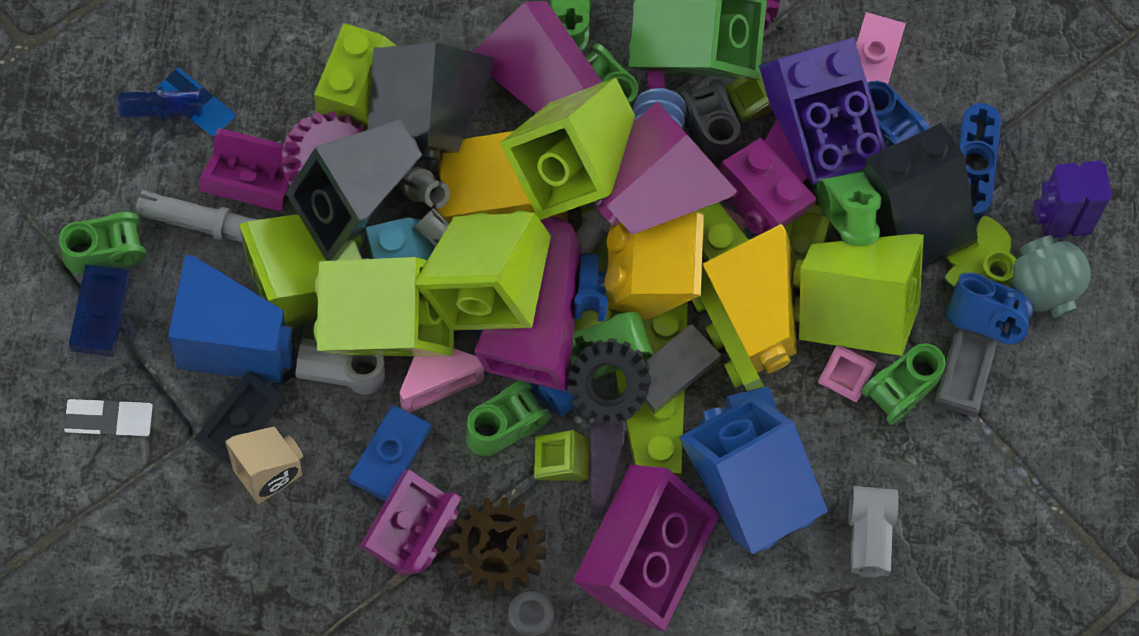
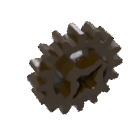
M506 497L502 498L499 507H493L490 499L485 498L484 510L478 511L474 506L470 505L467 507L469 520L456 519L455 528L461 534H450L449 545L458 548L450 552V561L454 564L462 563L457 569V576L459 579H463L470 575L472 577L471 590L476 591L481 584L487 585L488 596L493 597L497 587H503L506 595L510 596L512 595L513 584L516 582L524 589L529 587L527 573L536 576L540 575L541 565L536 560L546 559L547 548L539 545L546 541L545 530L534 531L538 525L539 517L535 514L525 518V504L520 503L512 510L509 508L508 498ZM494 521H505V522H509V523H508V524H505V523H498V522H494ZM473 532H475L479 545L474 547L473 552L469 554L468 542ZM527 539L528 553L522 562L516 550ZM494 541L499 546L506 543V551L501 552L498 548L490 551V543ZM487 570L502 571L503 573L487 572Z

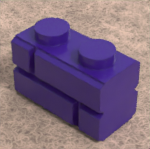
M1102 160L1082 162L1081 166H1078L1077 163L1057 164L1049 181L1042 182V196L1033 202V215L1035 223L1042 225L1043 235H1051L1052 238L1066 237L1068 233L1072 237L1092 234L1112 197L1106 164Z

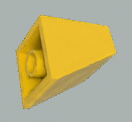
M514 131L463 139L458 152L442 153V160L438 162V176L440 182L446 183L449 187L450 198L443 207L435 209L449 224L454 216H472L475 213L494 215L512 214L515 211L535 212L500 145V142ZM568 211L551 217H559L568 222Z
M780 224L703 263L757 373L766 369L767 373L775 372L787 366L791 362L789 357L797 353L796 322L794 319L793 249L783 225Z

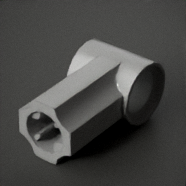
M303 338L297 356L296 378L348 386L356 393L370 395L377 392L385 381L384 357L336 355L317 351L316 340ZM362 363H370L376 367L372 373L367 375H361L354 371V368Z
M852 486L848 511L849 526H853L851 573L869 578L889 576L891 572L892 529H895L898 515L899 497L897 489Z

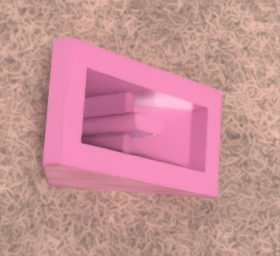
M453 349V356L451 357L414 356L400 390L401 409L410 413L483 382L484 368L478 357L457 349Z

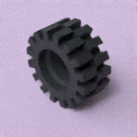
M609 338L607 342H602V340L595 341L592 346H587L581 351L569 372L568 379H570L568 391L574 397L572 400L576 408L580 406L583 409L581 413L583 416L588 418L591 415L596 418L595 422L603 424L604 420H610V424H617L620 419L624 418L626 421L636 411L640 410L649 393L651 376H649V364L643 361V354L639 349L634 351L630 348V343L624 341L621 344L617 343V339ZM613 365L624 372L627 386L622 394L616 397H605L596 391L593 385V374L599 367Z

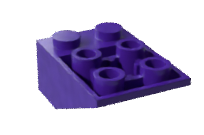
M854 37L759 65L770 107L811 185L818 183L822 179L842 176L865 169L867 157L886 149Z

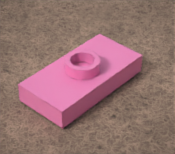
M866 12L856 45L867 83L877 80L889 83L906 23Z

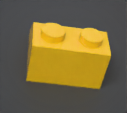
M691 212L635 234H631L621 222L615 227L610 226L606 241L608 263L604 280L606 297L608 299L607 308L623 313L638 312L641 314L642 319L650 320L701 296L704 214Z

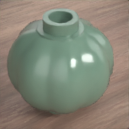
M1051 235L1039 238L1020 247L1022 257L1018 258L1014 263V267L1012 265L1010 273L1013 270V277L1009 281L1010 288L1021 291L1032 303L1033 311L1051 312L1053 319L1077 310L1075 301L1086 291L1091 279V268L1086 254L1071 242L1060 241L1055 243Z

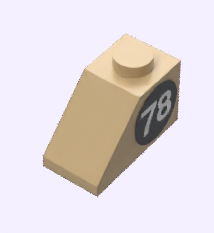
M275 426L236 435L225 441L233 471L258 505L302 476L299 460L304 456L300 448L290 435L283 438Z

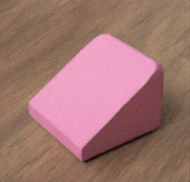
M836 346L818 383L857 403L862 394L861 390L868 383L879 360L855 348Z

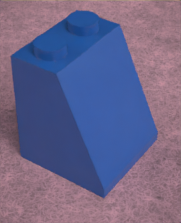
M185 255L168 336L177 369L243 378L249 371L262 381L282 383L284 369L292 368L295 353V343H291L292 327L286 326L283 310L196 257Z
M754 395L679 436L685 451L732 538L751 554L771 548L778 539L794 530L808 527L814 522L815 518L828 512L794 422Z

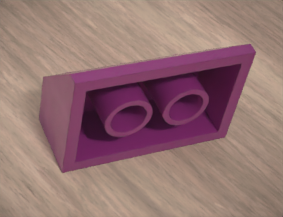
M630 465L573 582L601 604L657 630L665 631L720 514L669 469Z

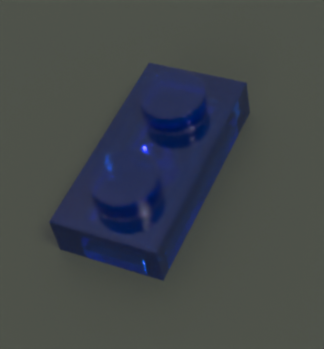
M85 265L68 344L71 351L114 357L131 278L129 270Z

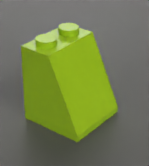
M616 77L548 103L500 142L540 220L608 197L612 193L635 119V114Z
M515 211L512 214L489 215L486 213H475L472 216H454L419 273L416 287L450 330L532 328L551 235L535 212Z
M295 214L247 221L239 224L246 260L260 296L283 310L287 327L293 328L316 320L318 318V297L315 292V280L319 274V261L326 260L300 216ZM360 235L338 260L362 259L357 246L362 245Z
M907 234L879 237L876 242L864 246L851 245L845 241L811 244L804 261L798 260L794 271V286L800 287V296L796 297L794 304L795 322H799V340L902 356L920 307L924 235Z
M418 257L319 261V274L315 280V292L318 297V318L314 324L317 351L336 355L453 356L454 330L448 328L416 287L417 277L427 260Z

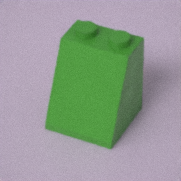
M634 0L632 36L629 44V67L647 72L650 70H664L665 74L759 80L767 0Z

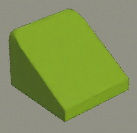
M761 72L759 80L736 79L725 87L727 95L743 123L773 112L769 104Z
M575 430L535 436L534 478L536 480L550 481L588 480L589 440Z

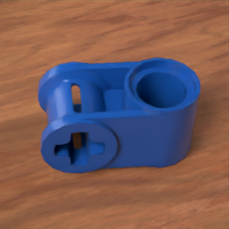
M878 80L867 83L873 103L878 104L882 109L875 112L886 148L930 128L925 119L913 110L890 85Z
M963 273L957 280L945 310V317L951 324L960 329L971 330L1010 345L1017 344L1026 337L1029 328L1028 320L1032 316L1034 307L1020 290L996 283L980 274ZM1015 301L1019 302L1017 309L1013 308ZM1005 324L1009 325L1008 332H1004Z

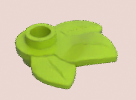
M983 216L976 229L977 243L945 257L949 264L953 266L945 276V281L953 288H955L959 276L963 273L980 274L991 281L1010 287L1009 281L1013 277V270L1010 273L1012 265L1014 267L1016 258L1010 253L1011 237L998 222L988 216ZM998 267L1003 270L1004 276H996L991 273L990 269Z

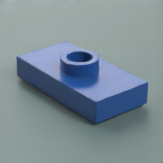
M393 404L349 476V483L386 501L402 471L409 469L431 432L432 425Z

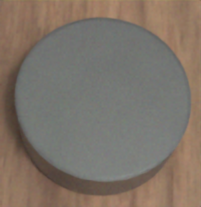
M533 591L521 593L510 604L508 621L511 629L518 636H544L553 624V606L549 599L541 593Z

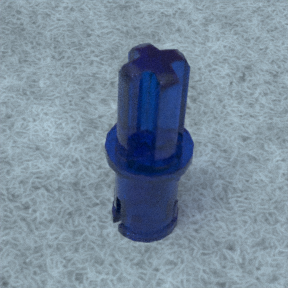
M158 87L157 91L121 92L118 94L116 101L118 115L122 118L158 117L159 121H164L165 116L202 117L203 106H200V104H185L186 102H203L201 89L164 91L163 87Z

